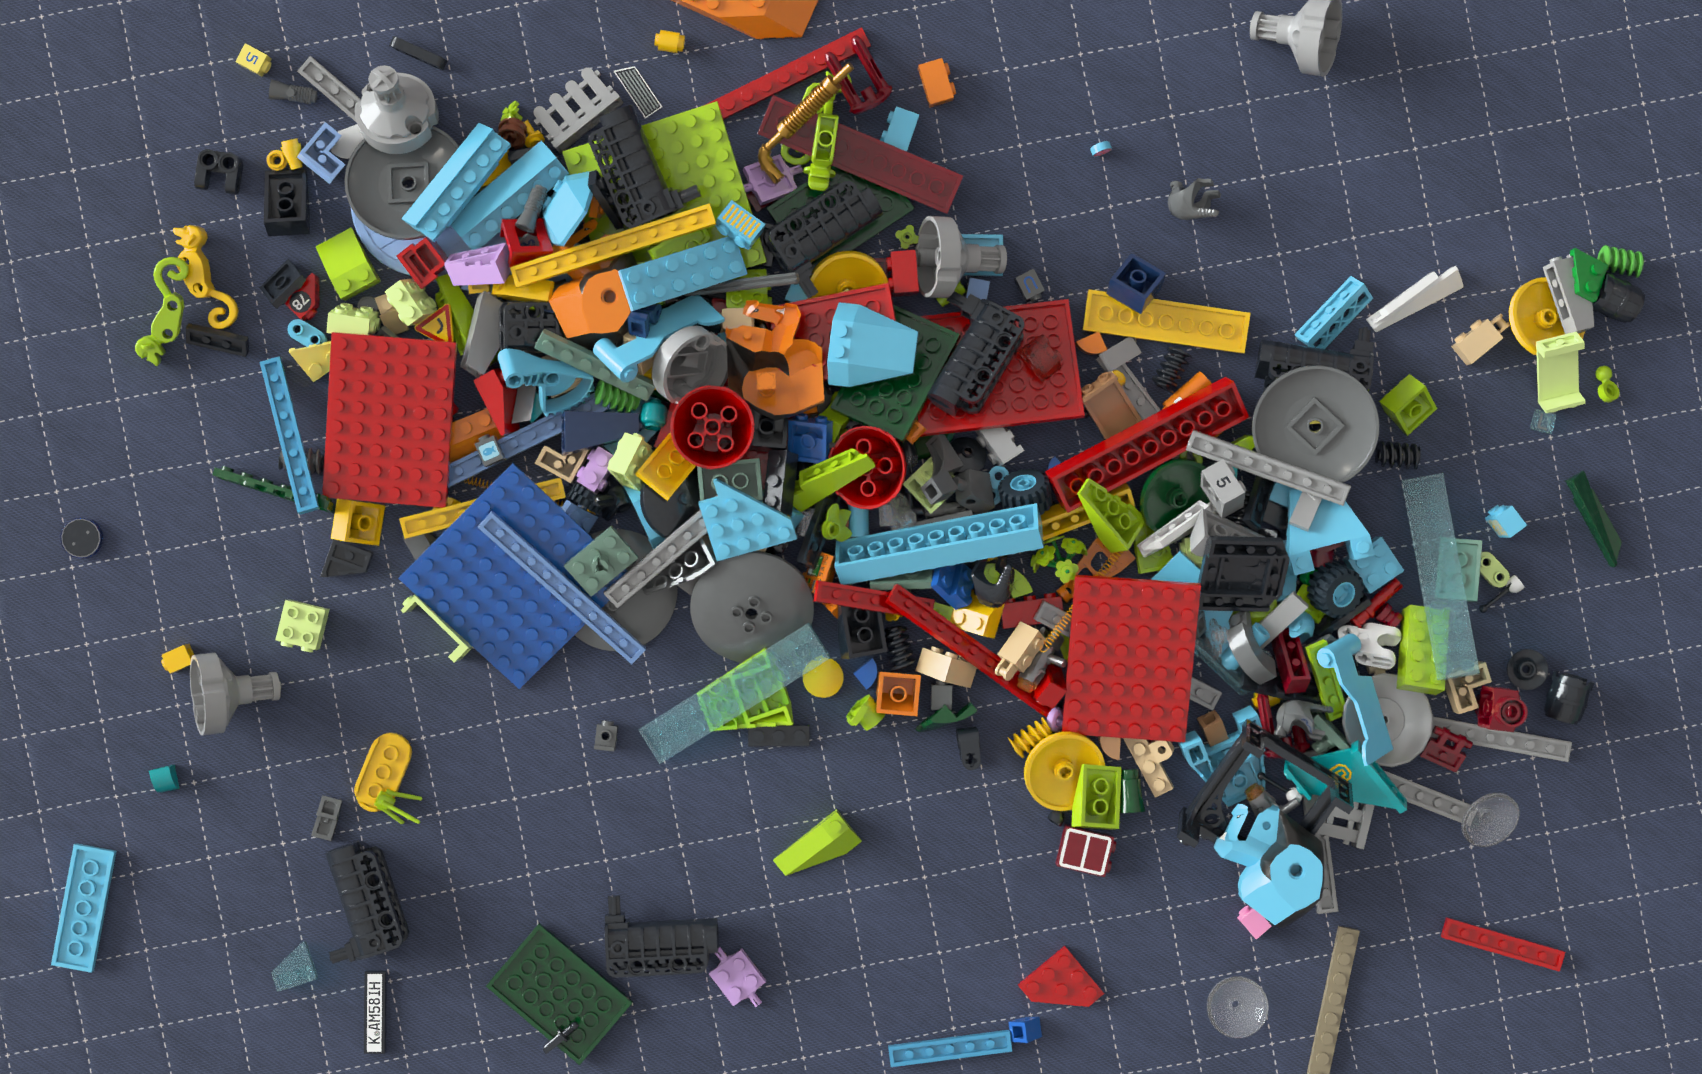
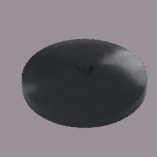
M697 466L668 501L645 482L642 484L640 505L643 516L648 525L665 539L700 510Z

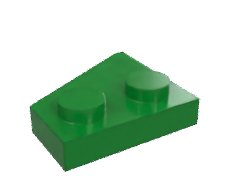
M1574 248L1570 250V256L1574 258L1575 267L1572 268V274L1575 280V294L1593 303L1598 299L1608 265Z

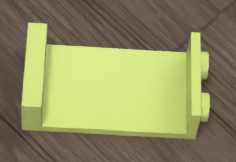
M1577 332L1536 341L1538 403L1544 412L1553 413L1558 410L1574 408L1585 404V399L1579 393L1578 350L1585 349L1583 339Z
M411 595L403 602L404 607L401 609L403 613L410 612L419 605L459 644L448 656L453 662L461 660L473 648L417 595Z

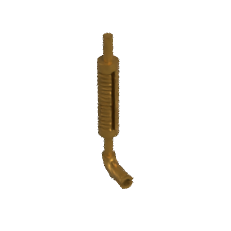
M848 62L834 77L828 75L777 125L778 132L766 144L763 143L758 152L760 169L765 171L774 184L779 183L785 175L773 163L774 160L770 156L771 150L784 137L790 139L801 126L807 123L806 121H809V118H812L817 113V110H820L841 89L839 83L854 69L851 63Z

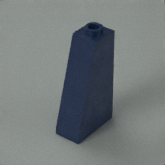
M564 411L561 415L562 456L619 442L624 433L631 435L633 433L639 434V431L641 432L642 430L639 413Z

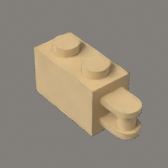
M1499 314L1491 321L1488 319L1483 321L1477 320L1470 326L1472 330L1467 334L1463 332L1454 339L1456 343L1451 347L1466 365L1474 363L1503 339L1500 333L1508 328L1510 323L1504 321L1502 314ZM1496 323V324L1498 325L1499 329L1497 330V329L1493 326V324Z
M1020 621L997 654L1002 660L997 665L995 674L998 676L1002 675L1005 680L1009 681L1017 670L1024 673L1040 651V647L1041 649L1043 648L1044 641L1046 642L1040 631Z

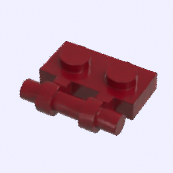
M1435 726L1432 732L1439 736L1437 740L1430 737L1424 750L1420 753V757L1453 772H1457L1467 757L1465 752L1461 751L1462 748L1470 749L1473 742L1467 740V737L1464 735L1452 733L1446 727ZM1447 739L1455 743L1453 747L1445 744Z

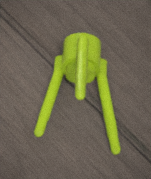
M387 789L386 792L380 791L374 803L377 809L385 812L400 824H404V821L390 810L417 824L420 823V820L393 806L396 799L392 797L396 796L420 801L422 797L394 792L390 789Z

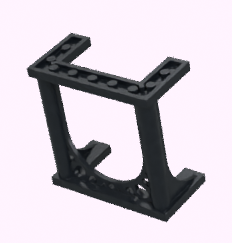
M1246 719L1242 725V733L1188 808L1183 807L1179 812L1177 838L1182 844L1195 848L1199 843V836L1204 840H1210L1215 843L1217 837H1221L1225 833L1228 823L1222 811L1224 790L1250 753L1260 759L1264 753V746L1328 785L1299 823L1313 835L1317 833L1335 807H1338L1347 814L1351 813L1354 809L1352 784L1249 719ZM1212 803L1217 805L1216 809L1212 808ZM1209 814L1219 816V820L1214 823H1209L1204 818ZM1221 825L1225 828V830L1222 831L1220 828L1217 827ZM1239 834L1237 836L1240 841H1246L1247 839Z

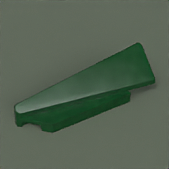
M1581 471L1565 480L1574 496L1572 498L1606 561L1610 567H1616L1622 541L1594 490L1591 489L1585 471Z

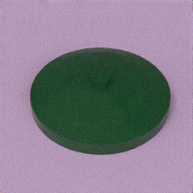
M1179 458L1163 463L1150 474L1141 492L1140 510L1144 522L1152 531L1156 532L1199 500L1205 504L1210 502L1200 486L1201 472L1206 469L1205 466L1191 459Z

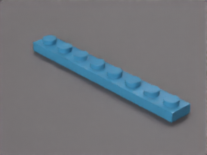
M279 356L261 361L260 366L297 512L301 515L319 510L282 359Z

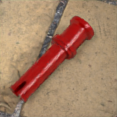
M1393 578L1370 600L1372 604L1349 621L1357 628H1362V625L1368 619H1373L1375 612L1402 589L1403 585L1396 578Z

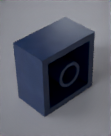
M1131 253L1110 279L1106 294L1142 314L1161 290L1166 273Z

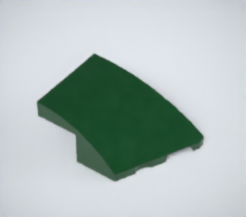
M969 702L954 715L944 704L931 717L928 716L915 730L917 732H925L938 729L966 719L978 710Z

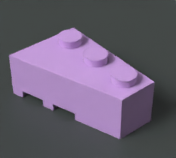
M507 243L450 254L444 263L453 286L504 284L511 272L508 264L510 252Z

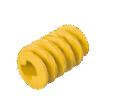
M1041 717L1042 724L1034 721L1035 728L1027 725L1028 732L1021 729V736L1014 733V741L1007 737L1015 752L1021 758H1024V751L1030 753L1031 747L1034 748L1038 742L1053 734L1043 717Z

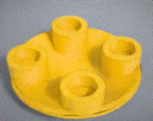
M829 657L815 658L804 669V686L809 693L816 697H830L841 688L843 671L840 665Z

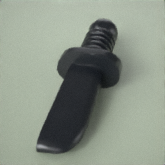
M572 1022L564 1030L559 1028L557 1030L558 1035L543 1047L544 1053H549L563 1040L568 1042L570 1040L569 1035L578 1029V1022Z

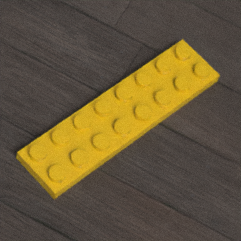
M1088 290L1082 331L1240 354L1245 353L1250 313L1153 299L1143 313L1140 314L1106 294L1107 292Z

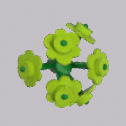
M1057 535L1043 542V545L1051 542L1052 546L1045 545L1044 548L1038 550L1036 555H1033L1032 559H1030L1031 567H1033L1034 573L1037 572L1039 565L1056 568L1055 575L1060 577L1063 583H1067L1070 579H1075V573L1079 569L1077 564L1072 563V558L1076 553L1087 556L1088 552L1082 541L1074 538H1064L1061 547L1065 549L1067 556L1066 558H1061L1056 540L1064 538V535L1060 537ZM1054 553L1056 554V557H1057V560H1056V561L1053 560V559H1054V555H1053Z

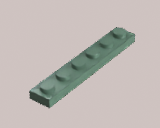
M546 329L542 331L535 344V349L645 401L649 399L655 389L653 380L637 373L632 381L622 382L593 351Z

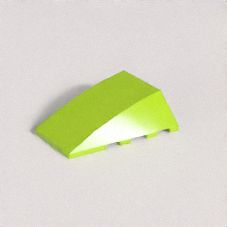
M767 647L697 692L710 731L794 725L788 692L778 664Z

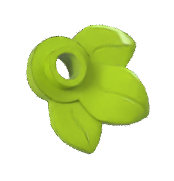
M837 503L833 504L829 508L826 521L822 525L823 537L829 540L836 539L839 542L849 539L852 536V532L846 527V523L851 515V511L846 509L839 510V505Z

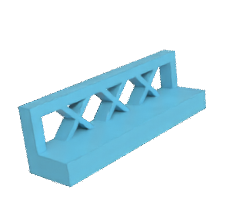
M1350 276L1295 333L1296 338L1308 347L1314 348L1313 344L1321 338V342L1316 348L1325 349L1373 299L1372 295L1364 283ZM1363 293L1365 297L1357 303L1358 297ZM1349 309V314L1343 317L1344 312ZM1336 323L1335 328L1331 332H1329V329L1332 326V324Z

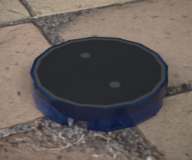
M75 518L67 522L63 527L60 535L61 545L65 552L72 557L89 558L100 550L103 532L100 526L93 520Z

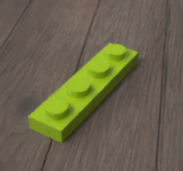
M1322 639L1305 648L1322 705L1333 708V713H1325L1326 719L1331 722L1343 716L1345 701L1334 667L1324 668L1317 660L1318 651L1328 645L1327 641Z

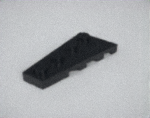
M1276 668L1277 677L1261 685L1252 680L1242 669L1240 690L1286 700H1300L1314 704L1320 702L1317 685L1312 682L1309 683L1305 692L1285 694L1278 668Z

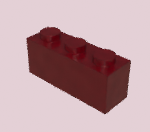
M1285 628L1271 641L1285 694L1305 692L1311 677L1299 636L1291 638L1289 628Z

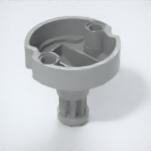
M1308 0L1295 16H1273L1256 11L1250 23L1251 40L1258 41L1260 39L1273 40L1279 44L1290 45L1302 74L1324 77L1333 65L1337 44L1340 40L1341 0Z
M378 66L373 69L368 78L369 83L362 90V99L355 105L356 122L364 139L373 148L389 154H403L420 148L432 137L431 128L433 125L438 124L439 111L432 91L421 79L410 74L397 73L390 66Z
M928 216L923 220L918 233L916 261L918 286L924 297H950L964 273H977L978 271H993L995 274L1004 273L1007 265V252L1004 245L986 247L979 246L978 244H966L956 222L951 217Z
M689 326L678 330L662 343L657 350L652 367V380L656 390L671 403L675 402L678 404L682 397L696 388L707 385L723 387L728 378L727 344L723 339L713 332L707 331L702 326Z
M216 653L192 655L190 662V688L194 717L200 735L224 733L238 705L250 704L252 701L271 699L272 701L279 700L282 685L277 672H269L268 675L252 677L249 675L235 676L224 662L218 658Z

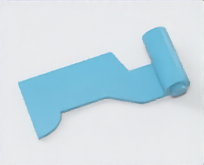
M691 295L662 309L658 323L656 325L649 323L650 331L646 339L636 336V339L616 347L608 338H603L596 342L593 353L622 382H630L638 373L637 364L653 357L666 338L685 327L693 326L697 323L703 326L716 325L725 322V318L700 295Z
M1180 550L1151 580L1198 583L1201 569ZM1204 611L1207 627L1206 634L1209 642L1222 653V665L1228 670H1236L1240 665L1231 651L1226 635V630L1230 629L1229 619L1233 611ZM1254 623L1252 625L1254 637L1261 647L1270 638V634L1261 624Z
M1347 634L1320 649L1317 653V660L1324 668L1334 667L1340 686L1355 704L1365 737L1362 745L1364 766H1368L1392 751L1393 746L1372 677L1358 676L1352 655L1360 651L1361 641L1355 634Z

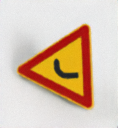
M443 305L417 324L415 330L435 341L454 342L451 305Z

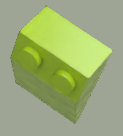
M352 227L316 246L327 274L340 299L346 301L381 282Z
M1082 764L1072 806V827L1105 830L1119 829L1121 767Z

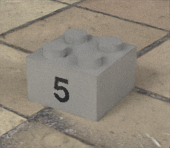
M1224 459L1202 470L1200 484L1222 519L1243 508L1246 491L1242 481H1237L1235 478L1233 467L1230 464H1226Z

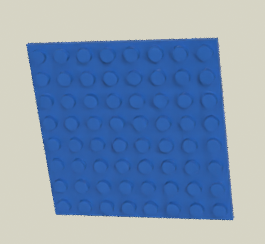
M512 463L398 579L520 689L586 623L478 528V525L491 511L495 512L589 597L590 595L566 570L564 564L591 543L594 538L523 471ZM623 570L590 598L602 608L610 601L603 594L604 591L628 570Z

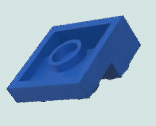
M800 413L788 420V451L798 454V461L818 464L829 458V443L832 442L833 421L827 420L826 416H815V419L808 418L806 413Z
M964 563L935 568L931 587L955 610L966 607L972 602V597L970 596L971 590L974 588L971 576L972 570Z

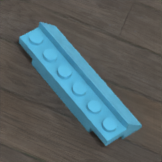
M478 123L403 216L402 220L435 242L446 227L449 228L497 168L500 159L511 147V144L494 132L492 128Z
M540 141L475 195L451 226L471 250L481 248L500 232L502 219H516L523 213L526 201L532 191L531 189L535 188V185L545 187L548 192L559 179L562 180L569 172L548 147Z

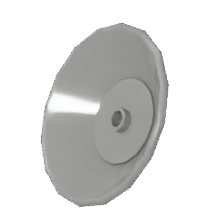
M1381 673L1371 676L1393 746L1392 751L1377 759L1376 762L1379 766L1395 767L1408 763L1424 750L1432 735L1433 714L1429 700L1424 693L1396 689V674ZM1348 696L1344 704L1342 718L1345 736L1350 746L1357 740L1363 745L1365 740L1355 704Z

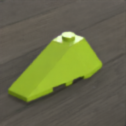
M1090 478L1086 479L1077 494L1098 538L1111 553L1128 551L1145 523L1142 515L1133 505L1124 503L1117 495H1111L1107 492L1106 488Z
M836 809L774 858L773 861L783 874L787 876L845 855L862 840Z

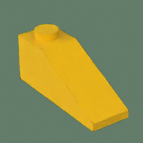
M509 275L504 284H493L491 294L509 301L549 302L555 282L543 280L517 289L513 276Z

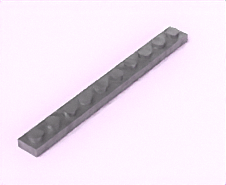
M1042 601L1033 619L1054 630L1057 628L1062 634L1070 638L1071 621L1064 617L1066 616L1070 620L1071 617L1065 615L1067 612ZM1192 677L1190 699L1213 711L1222 692Z

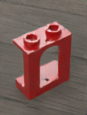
M543 218L537 219L534 233H528L517 228L515 223L518 219H502L500 237H505L510 252L508 259L509 268L553 254ZM527 233L537 236L540 246H521L518 237H523Z

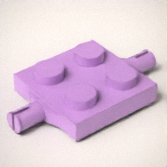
M780 154L771 157L776 167L785 175L777 184H774L765 171L760 169L759 162L748 165L743 169L748 183L744 184L745 192L752 191L760 206L783 198L797 188L793 175L803 172L801 165L789 168L784 163Z
M719 947L718 953L715 954L719 958L720 963L709 972V975L733 1006L747 998L751 1000L755 1007L760 1005L762 1001L755 992L767 980L742 948L735 954L727 956Z

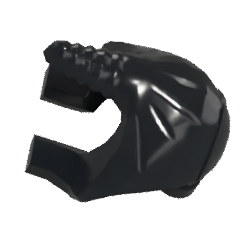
M1006 555L997 557L995 570L1001 576L996 584L990 583L984 575L988 558L977 560L972 570L971 576L975 587L974 594L979 602L986 607L999 608L1011 596L1015 570L1012 569L1010 564L1007 565L1008 557Z

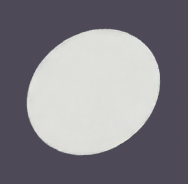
M358 124L338 131L342 136L331 149L333 154L345 159L351 157L355 148L364 139Z

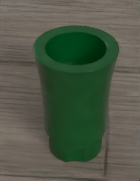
M1121 770L1120 813L1146 812L1139 770Z

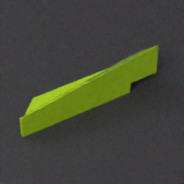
M445 274L436 279L440 292L435 294V300L439 308L445 304L451 305L454 342H457L458 351L462 356L474 309L460 287L453 286L449 275ZM499 349L489 366L499 362Z
M851 448L800 471L799 480L795 482L793 506L799 512L806 510L875 467L874 461L867 454H860L857 450Z

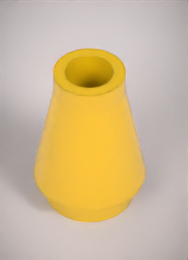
M298 139L281 142V150L290 165V169L302 168V161L297 158L301 152V143L298 142Z

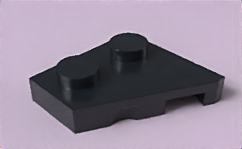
M333 539L320 577L365 573L368 570L373 553Z

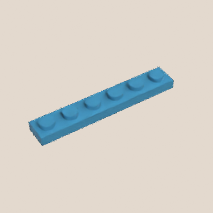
M1002 1030L888 1045L890 1065L891 1067L1012 1052L1010 1031Z

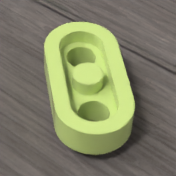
M1482 552L1480 574L1494 587L1505 586L1510 578L1508 571L1491 553ZM1485 558L1489 561L1487 566L1483 565ZM1499 573L1502 575V579L1500 581L1497 580V575Z

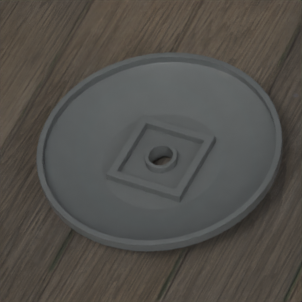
M432 126V137L428 142L414 151L403 154L381 152L368 144L365 139L358 144L346 167L345 192L354 214L366 227L379 235L392 239L413 240L426 237L403 221L402 218L459 148L457 143L444 131ZM411 179L414 181V185L411 188L403 186L406 180Z
M1304 366L1281 375L1263 392L1254 411L1252 435L1258 453L1343 483L1360 472L1370 460L1378 441L1379 417L1371 395L1356 378L1340 369L1329 366ZM1314 420L1321 423L1320 429L1317 431L1310 430V422Z
M615 529L639 556L636 561L626 568L629 571L653 549L648 537L630 530ZM605 530L593 533L591 536L595 539ZM675 585L648 595L641 588L619 608L611 601H608L602 609L644 645L661 633L670 621L677 602L678 586ZM587 624L575 634L577 638L592 647L606 651H616Z
M753 551L718 561L715 567L699 577L691 595L690 613L696 632L702 641L717 654L732 661L743 663L767 647L774 660H777L792 652L805 639L813 621L814 601L808 582L791 563L770 553ZM752 608L757 611V614L750 616L746 611Z

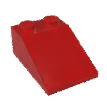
M501 368L493 369L473 380L500 435H508L520 430L519 422L512 423L518 388H506Z

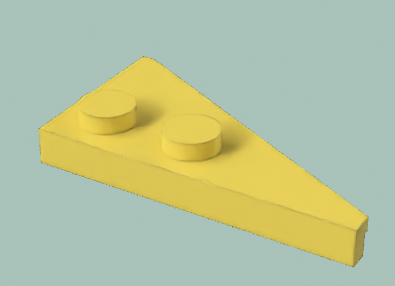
M331 341L319 345L312 344L309 347L289 349L291 356L313 382L329 372Z

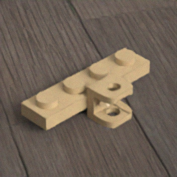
M1123 738L1153 795L1158 797L1172 790L1174 786L1161 764L1162 761L1172 755L1175 749L1172 742L1151 740L1149 742V740Z

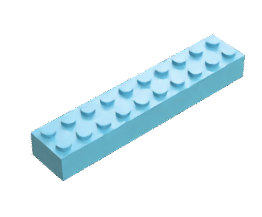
M1035 503L850 538L843 542L836 541L835 569L840 584L847 585L868 580L872 581L879 578L893 577L1044 548L1042 520L1038 505Z

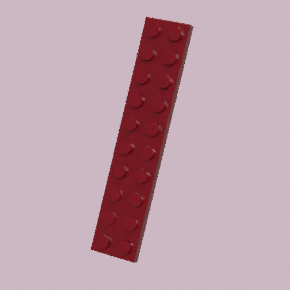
M773 95L757 134L771 139L778 132L777 125L797 105ZM815 113L812 118H809V121H806L807 123L801 126L790 139L784 137L779 143L812 156L818 114ZM838 123L832 166L936 210L948 213L963 175Z

